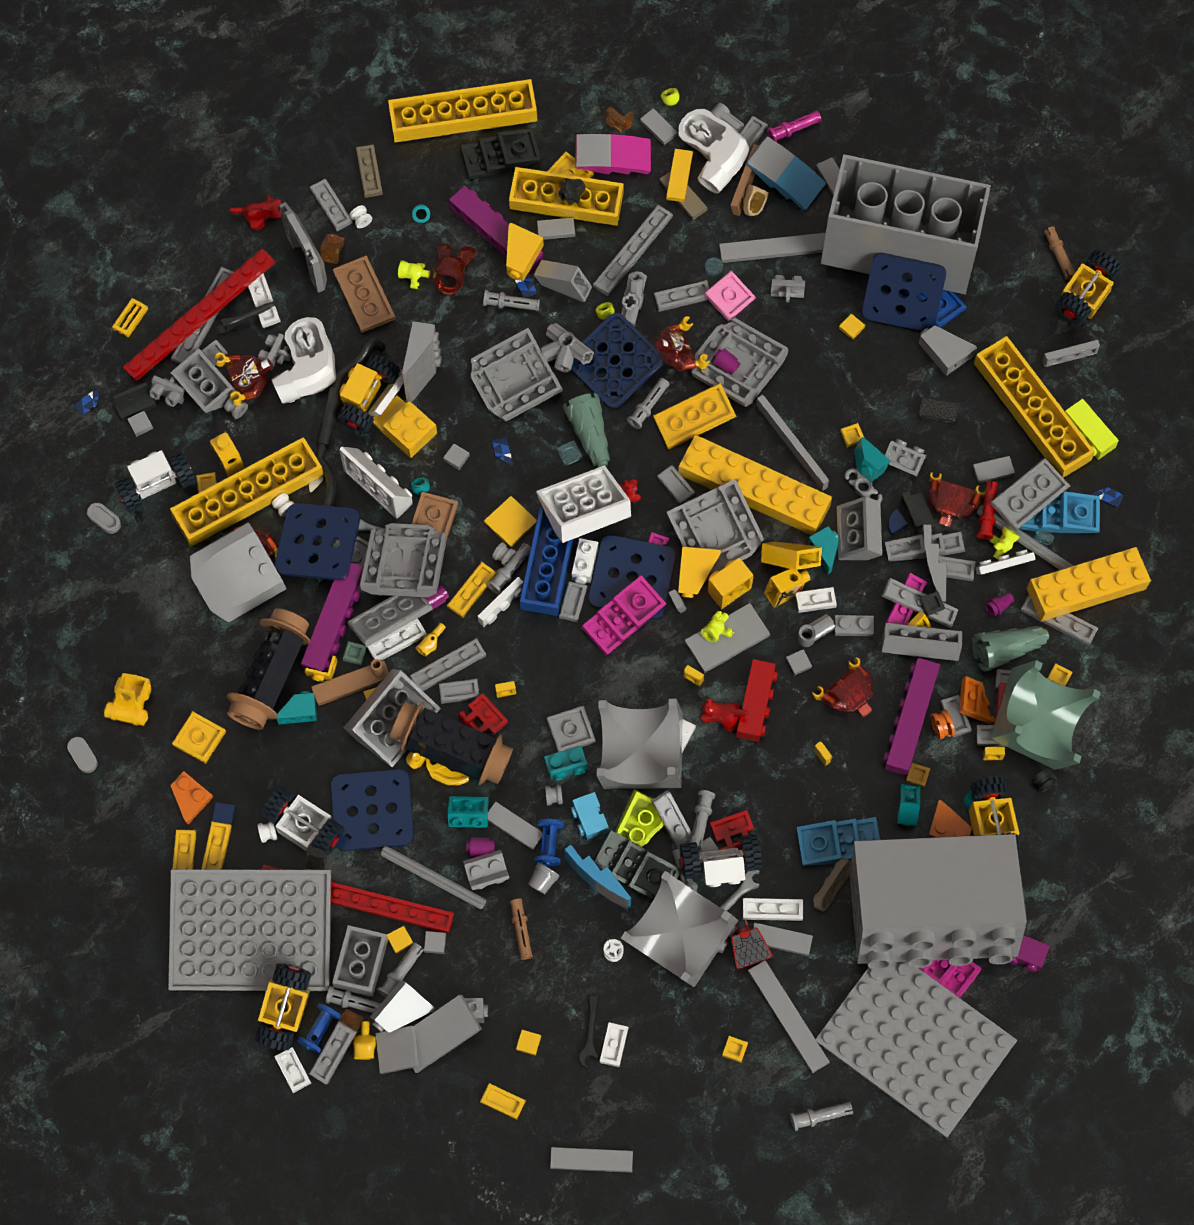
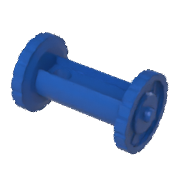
M540 819L537 825L543 828L541 856L535 857L534 862L536 864L541 863L544 866H558L561 859L555 857L557 830L562 829L564 823L556 819Z
M318 1003L316 1007L320 1010L319 1015L306 1037H298L297 1042L306 1047V1049L320 1054L322 1051L318 1046L331 1021L333 1019L339 1020L341 1015L331 1007ZM312 1035L316 1036L315 1041L311 1040Z

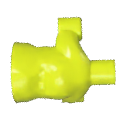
M402 260L398 268V278L411 279L410 288L418 289V279L420 277L429 278L430 271L424 270L425 264L423 263L415 264Z
M1004 526L1000 538L994 535L993 539L989 540L994 544V548L997 549L993 557L998 559V557L1011 550L1013 543L1020 536Z
M717 611L707 626L701 629L703 638L712 643L717 642L720 634L730 638L734 632H732V628L726 629L724 626L729 616L726 613Z

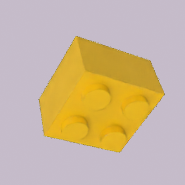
M410 401L383 425L384 435L410 458L437 434L436 424Z
M740 558L735 561L731 560L720 572L717 570L710 575L708 594L722 610L752 588L753 574Z

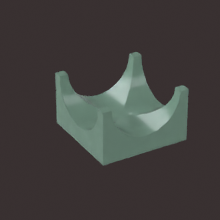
M1035 660L1011 669L990 739L1054 770L1079 764L1082 756L1072 751L1073 732L1082 713L1092 702L1099 699L1101 692L1095 689L1080 690L1069 688L1052 682L1039 672L1043 663Z

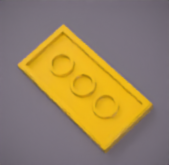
M721 383L653 415L668 449L737 417Z

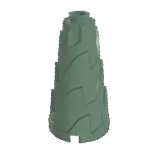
M590 393L569 400L570 405L568 407L564 403V413L571 422L593 466H597V468L604 465L608 466L610 457L598 394L594 393V398L591 397Z
M1039 626L1004 631L997 630L986 633L981 632L972 637V650L974 658H980L981 663H977L980 669L984 672L990 671L993 668L1009 663L1010 660L1025 655L1027 652L1040 648L1041 645L1046 644L1047 640H1049V633L1046 629Z

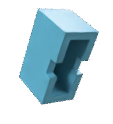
M595 792L574 799L573 807L570 808L574 819L578 818L580 824L577 826L580 835H585L587 841L609 832L604 814L599 815L600 804Z

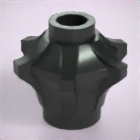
M567 178L565 181L561 180L558 183L560 186L558 195L562 201L566 200L570 206L574 202H580V196L586 189L581 179L570 180Z

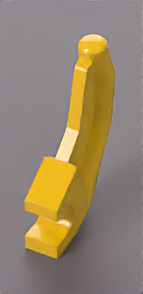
M426 758L427 770L432 779L445 785L458 786L469 781V776L456 771H450L447 767L438 763L432 765L430 760Z

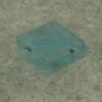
M574 440L557 448V452L565 466L582 459V454Z

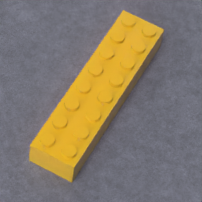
M531 79L388 100L395 142L537 122V109Z
M1007 336L976 354L974 365L1045 459L1063 478L1092 461L1095 453L1093 448Z
M697 435L694 436L679 465L678 472L682 477L711 490L736 479L750 508L809 535L817 533L831 506V496Z
M303 437L170 508L171 514L189 546L192 547L272 504L277 496L283 493L289 495L323 476V469Z

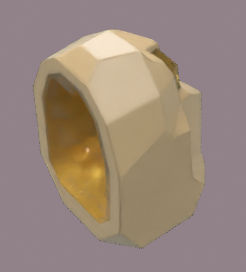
M748 185L743 200L744 213L749 216L758 215L764 208L768 192L756 186Z

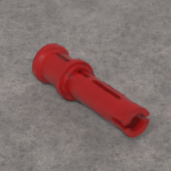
M991 481L986 482L983 512L978 520L980 527L976 536L984 540H991L994 537L992 529L996 519L993 516L994 508L990 503L996 498L998 487L996 482H992V485Z

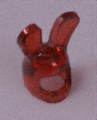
M440 244L436 248L439 261L433 273L434 284L443 294L453 295L462 287L465 279V266L475 257L476 250L465 246L460 250L458 256L455 257L451 256L450 244ZM441 276L453 277L458 281V284L453 287L445 286L441 282Z

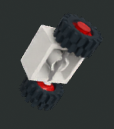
M162 450L152 452L148 457L142 460H135L127 466L136 488H134L129 477L116 482L115 485L129 514L143 508L138 495L144 499L176 484V477L183 489L197 483L183 452L168 458L174 471L171 470Z
M279 786L265 803V807H263L261 812L262 816L270 822L277 824L275 827L279 834L309 854L312 850H315L324 857L331 854L332 850L340 842L339 840L342 838L345 828L331 819L329 814L300 795L295 799L293 793Z
M757 834L741 836L740 851L738 848L699 852L696 842L680 844V862L684 879L702 877L705 884L709 885V887H718L721 883L727 882L729 884H739L740 881L745 880L746 871L762 869V854Z

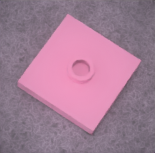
M732 271L704 294L728 322L756 298Z

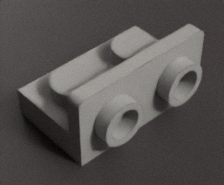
M900 439L892 440L885 453V456L891 460L889 465L918 476L927 456L924 454V450L916 446L913 449L907 447V442Z
M501 850L463 861L472 890L483 889L487 885L499 884L509 879Z

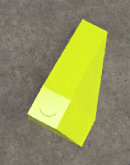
M634 789L615 832L642 847L647 844L654 834L664 826L651 802L654 798Z

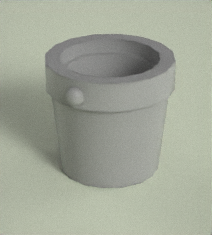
M537 863L528 885L545 895L553 883L558 880L559 875L541 863Z

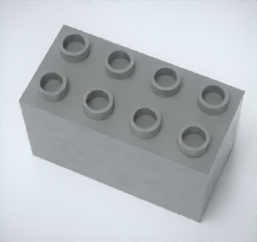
M843 154L829 212L821 264L870 274L873 258L878 253L942 265L946 269L943 290L966 295L991 185ZM904 273L902 275L903 278L906 280H910L913 278V276L910 273Z
M1015 834L854 841L849 879L858 964L868 963L869 968L881 970L889 968L892 962H908L911 967L923 968L931 965L932 960H948L950 965L964 966L972 963L973 959L989 958V962L992 964H1006L1011 962L1013 957H1018L1027 920Z

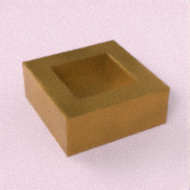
M911 763L906 783L924 788L931 768Z

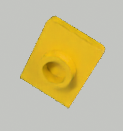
M336 656L332 657L328 673L305 668L306 675L318 682L333 679L337 665Z

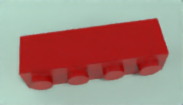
M753 659L742 709L748 711V714L740 717L736 737L759 742L760 736L765 735L766 725L763 724L764 718H768L770 707L767 706L768 700H772L774 689L771 688L772 682L777 680L778 671H775L776 664Z

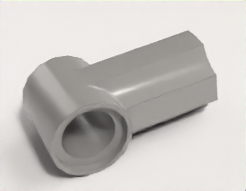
M718 103L710 111L715 117L730 124L738 133L744 128V124L730 114L729 109L724 104Z
M825 614L809 625H803L798 633L799 644L803 647H809L814 641L833 631L836 627L831 617ZM809 633L812 637L806 639L802 634Z

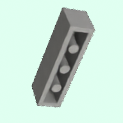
M885 623L882 636V652L954 661L959 660L962 648V631Z

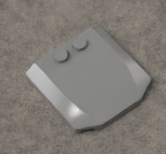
M284 202L279 205L285 235L293 249L301 247L306 256L310 279L319 293L325 290L327 282L324 262L298 215Z
M733 318L731 319L732 322L717 326L696 352L694 361L699 360L702 354L708 355L706 361H710L706 369L694 366L692 376L711 387L721 383L729 398L746 407L752 404L783 364L788 354V348L742 321ZM718 349H727L741 363L733 375L725 373L713 363L715 360L713 356Z
M529 328L471 358V379L488 410L505 422L563 391Z
M736 479L667 511L683 547L721 550L720 556L710 573H714L717 570L721 571L731 560L735 561L738 558L744 560L752 556L764 540Z
M249 523L242 525L189 556L190 575L209 610L227 622L236 619L287 589Z
M395 523L385 525L386 528L378 531L375 529L371 530L360 583L361 590L374 595L430 597L437 594L447 541L445 533L442 532L441 534L429 525Z

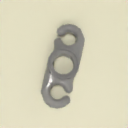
M852 468L846 471L845 479L849 480V483L853 485L857 495L870 498L872 494H878V491L873 488L872 482L858 472L857 469ZM851 473L857 475L855 480H849ZM860 483H866L869 486V489L867 491H861L858 488V485ZM878 494V499L876 501H879L880 503L882 501V495Z

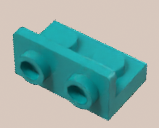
M582 746L544 756L551 780L560 781L568 775H581L586 772L585 770H588V763Z
M449 796V827L487 828L489 797Z

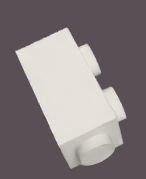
M579 539L572 570V580L576 583L591 584L598 552V542Z

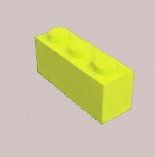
M1081 399L1065 411L1095 451L1094 456L1098 460L1116 448L1119 440L1084 399Z

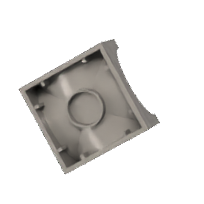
M669 699L666 705L652 709L621 708L608 703L607 700H600L598 708L602 722L603 744L601 766L597 768V778L603 789L681 788L683 713L677 699Z
M665 871L661 876L660 888L650 907L632 929L624 932L621 939L695 987L738 920L732 914L718 907Z

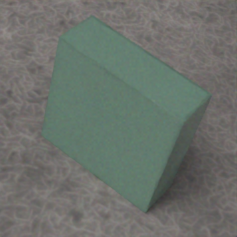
M348 641L343 661L362 666L367 647Z

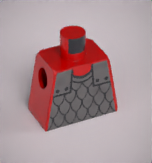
M747 920L736 923L738 935L732 936L731 940L737 970L773 958L758 928L750 930Z

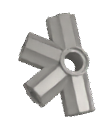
M638 271L632 272L628 276L621 313L634 327L638 312L642 307L643 291L647 275Z
M557 323L551 324L547 328L546 336L553 342L542 346L541 350L547 362L556 359L554 367L562 372L570 371L574 358L583 365L589 364L593 359L594 352L575 338L571 332L566 331Z

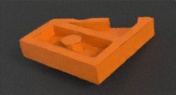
M967 676L964 677L961 684L959 713L991 725L995 722V718L990 716L988 710L990 703L985 695L983 683Z
M184 771L170 785L187 825L213 798L211 793Z
M939 800L928 837L970 836L972 827L942 800Z

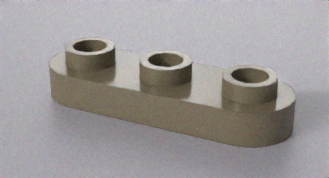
M842 858L836 862L833 871L825 879L824 885L813 898L816 909L826 911L850 876V860Z

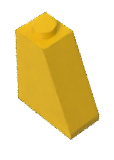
M513 223L509 224L507 274L514 280L524 281L542 250L544 242L543 237Z
M783 542L762 543L761 562L794 570L821 566L822 547Z
M682 547L678 593H682V597L693 598V594L699 593L720 556L721 550Z

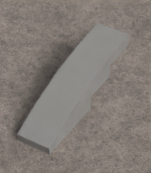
M924 525V545L929 570L936 590L939 592L943 603H946L947 564L939 563V544H932V526Z
M961 532L943 536L942 533L932 535V544H939V556L965 552ZM923 535L885 542L889 561L927 558Z

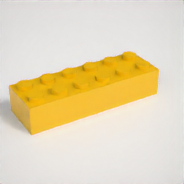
M515 167L509 206L512 210L618 226L624 184ZM567 178L570 180L581 179L586 189L580 196V202H574L570 206L566 200L562 201L559 198L560 186L558 183L561 180L565 181Z
M1137 547L1031 579L1027 586V591L1042 622L1146 590L1151 579Z

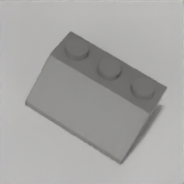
M199 348L171 372L205 413L224 407L230 399L231 393L236 391Z
M865 496L837 506L839 560H870L882 556L881 507L879 501Z

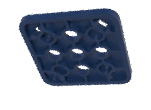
M886 253L876 254L872 261L862 309L863 316L872 321L920 331L932 328L936 323L946 279V269L942 265ZM904 273H910L913 276V278L910 280H906L903 278L902 275ZM888 285L891 290L884 292L881 290V286ZM906 289L909 291V294L902 296L899 290ZM919 293H925L927 295V298L921 300L918 298L917 295ZM897 305H903L906 308V310L903 312H899L896 310L895 307ZM926 317V320L921 322V318Z
M613 313L582 342L594 352L593 359L589 364L583 365L574 358L571 370L594 393L598 394L599 398L607 406L618 408L663 365L664 359L662 354L622 314ZM602 343L608 346L605 352L598 351V346ZM625 344H633V350L631 352H625ZM613 356L620 357V362L617 365L610 363ZM648 357H651V364L648 363ZM600 369L607 371L606 376L603 378L597 377V372ZM625 369H632V376L628 378L623 376ZM611 393H617L618 396H611Z
M292 504L286 513L275 561L277 572L285 576L337 581L345 579L349 574L360 524V514L353 508ZM301 513L302 516L296 519L295 517ZM319 521H326L325 527L317 528ZM304 536V541L301 544L295 543L297 537ZM316 538H322L320 545H313V541ZM334 540H340L338 547H331V543ZM311 556H318L317 562L309 563Z
M613 535L605 536L600 544L590 589V604L595 608L602 609L632 583L627 579L629 573H635L638 577L642 575L645 580L650 576L656 578L657 582L651 585V587L666 603L676 558L675 551L671 547ZM616 546L615 550L610 551V548ZM639 555L642 560L640 563L634 564L631 562V557ZM661 555L665 559L663 562L659 558ZM611 569H616L619 571V576L611 578L608 572ZM665 606L660 611H658L651 619H659L660 617H662L665 610Z
M398 769L340 774L333 778L331 782L333 820L345 828L343 836L339 840L340 842L336 845L339 850H367L384 848V846L401 847L407 846L412 842L413 822L410 780L406 771ZM394 780H396L399 783L398 786H396L393 783ZM347 784L348 787L343 791V786ZM368 787L376 788L377 791L374 796L366 795L365 792ZM389 804H395L397 810L394 813H388L386 807ZM372 805L378 808L377 813L369 815L367 808ZM351 807L358 809V814L354 817H350L347 814L348 809ZM372 824H376L379 827V831L375 834L368 832V828Z

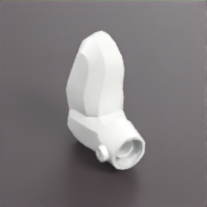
M696 109L688 113L679 124V136L689 146L701 152L709 160L705 163L699 174L698 181L711 192L719 193L745 162L749 153L746 139L730 124L715 117L706 109Z
M306 317L292 323L285 332V341L291 349L294 366L290 371L286 370L272 379L283 404L294 402L303 396L321 392L336 381L335 356L322 322L317 318Z

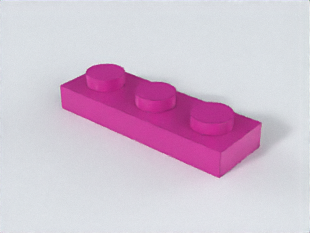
M910 573L904 585L923 592L927 582ZM894 603L886 623L907 625L913 611Z

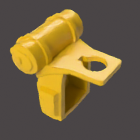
M123 673L118 678L114 687L115 697L113 702H108L105 706V718L132 723L136 726H144L148 720V713L143 707L144 702L148 700L151 693L150 680L141 676Z

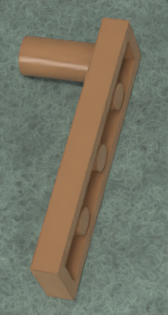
M753 144L752 150H749L745 161H748L759 145ZM747 165L744 168L731 203L732 213L740 216L743 209L746 189L748 185H752L756 174Z
M375 659L367 667L312 686V690L317 704L320 706L378 685L389 672L384 660Z

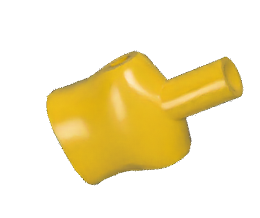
M439 623L415 647L416 650L425 657L436 650L437 637L446 627Z
M411 751L406 757L407 764L413 769L421 767L426 761L425 757Z
M363 1021L361 1024V1035L353 1038L354 1059H375L376 1037L369 1035L370 1022Z

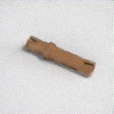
M1049 227V231L1047 229L1044 230V234L1050 244L1049 248L1054 252L1065 279L1070 280L1072 278L1071 275L1074 276L1076 272L1063 248V241L1059 239L1055 231V227Z
M514 899L510 901L513 915L511 920L515 925L520 959L527 960L533 958L526 925L528 919L524 914L522 899Z

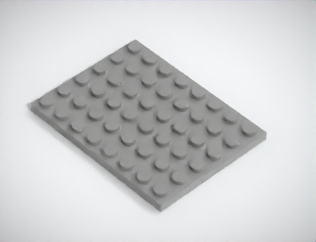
M171 870L169 990L267 991L269 981L273 978L276 964L279 963L297 966L312 973L307 988L310 991L329 990L331 870Z
M892 962L889 968L881 970L868 968L815 1039L820 1046L946 1139L1017 1042V1039L919 968L909 966L908 962Z

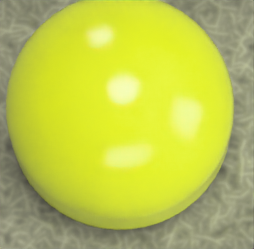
M676 88L667 89L661 94L663 103L668 106L677 104L680 98Z
M609 302L600 304L595 310L601 320H605L615 313L613 304Z

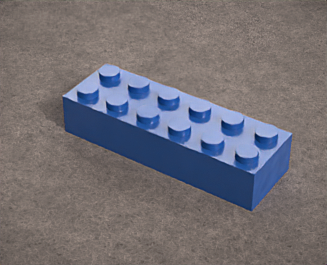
M542 504L540 505L522 589L520 609L558 616L574 539L564 543L561 542L554 532Z

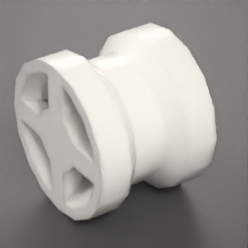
M363 205L353 209L349 215L352 220H355L357 228H364L372 221V216L367 214V209Z
M287 493L277 496L272 502V506L278 509V514L281 517L286 516L288 508L295 504L289 500Z
M269 821L268 824H258L262 843L268 839L277 840L274 823Z
M611 939L605 943L604 956L608 961L617 962L623 957L624 949L622 943L616 939Z

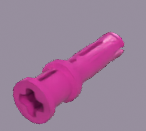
M815 111L792 122H782L780 126L767 129L768 137L775 142L784 137L788 138L798 130L821 122V116L818 111Z

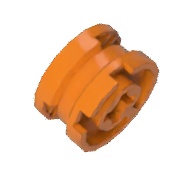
M947 710L941 711L940 714H931L932 727L938 740L944 739L945 736L951 737L955 735L954 725Z

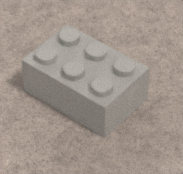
M348 925L332 982L334 988L373 997L388 943L387 934Z

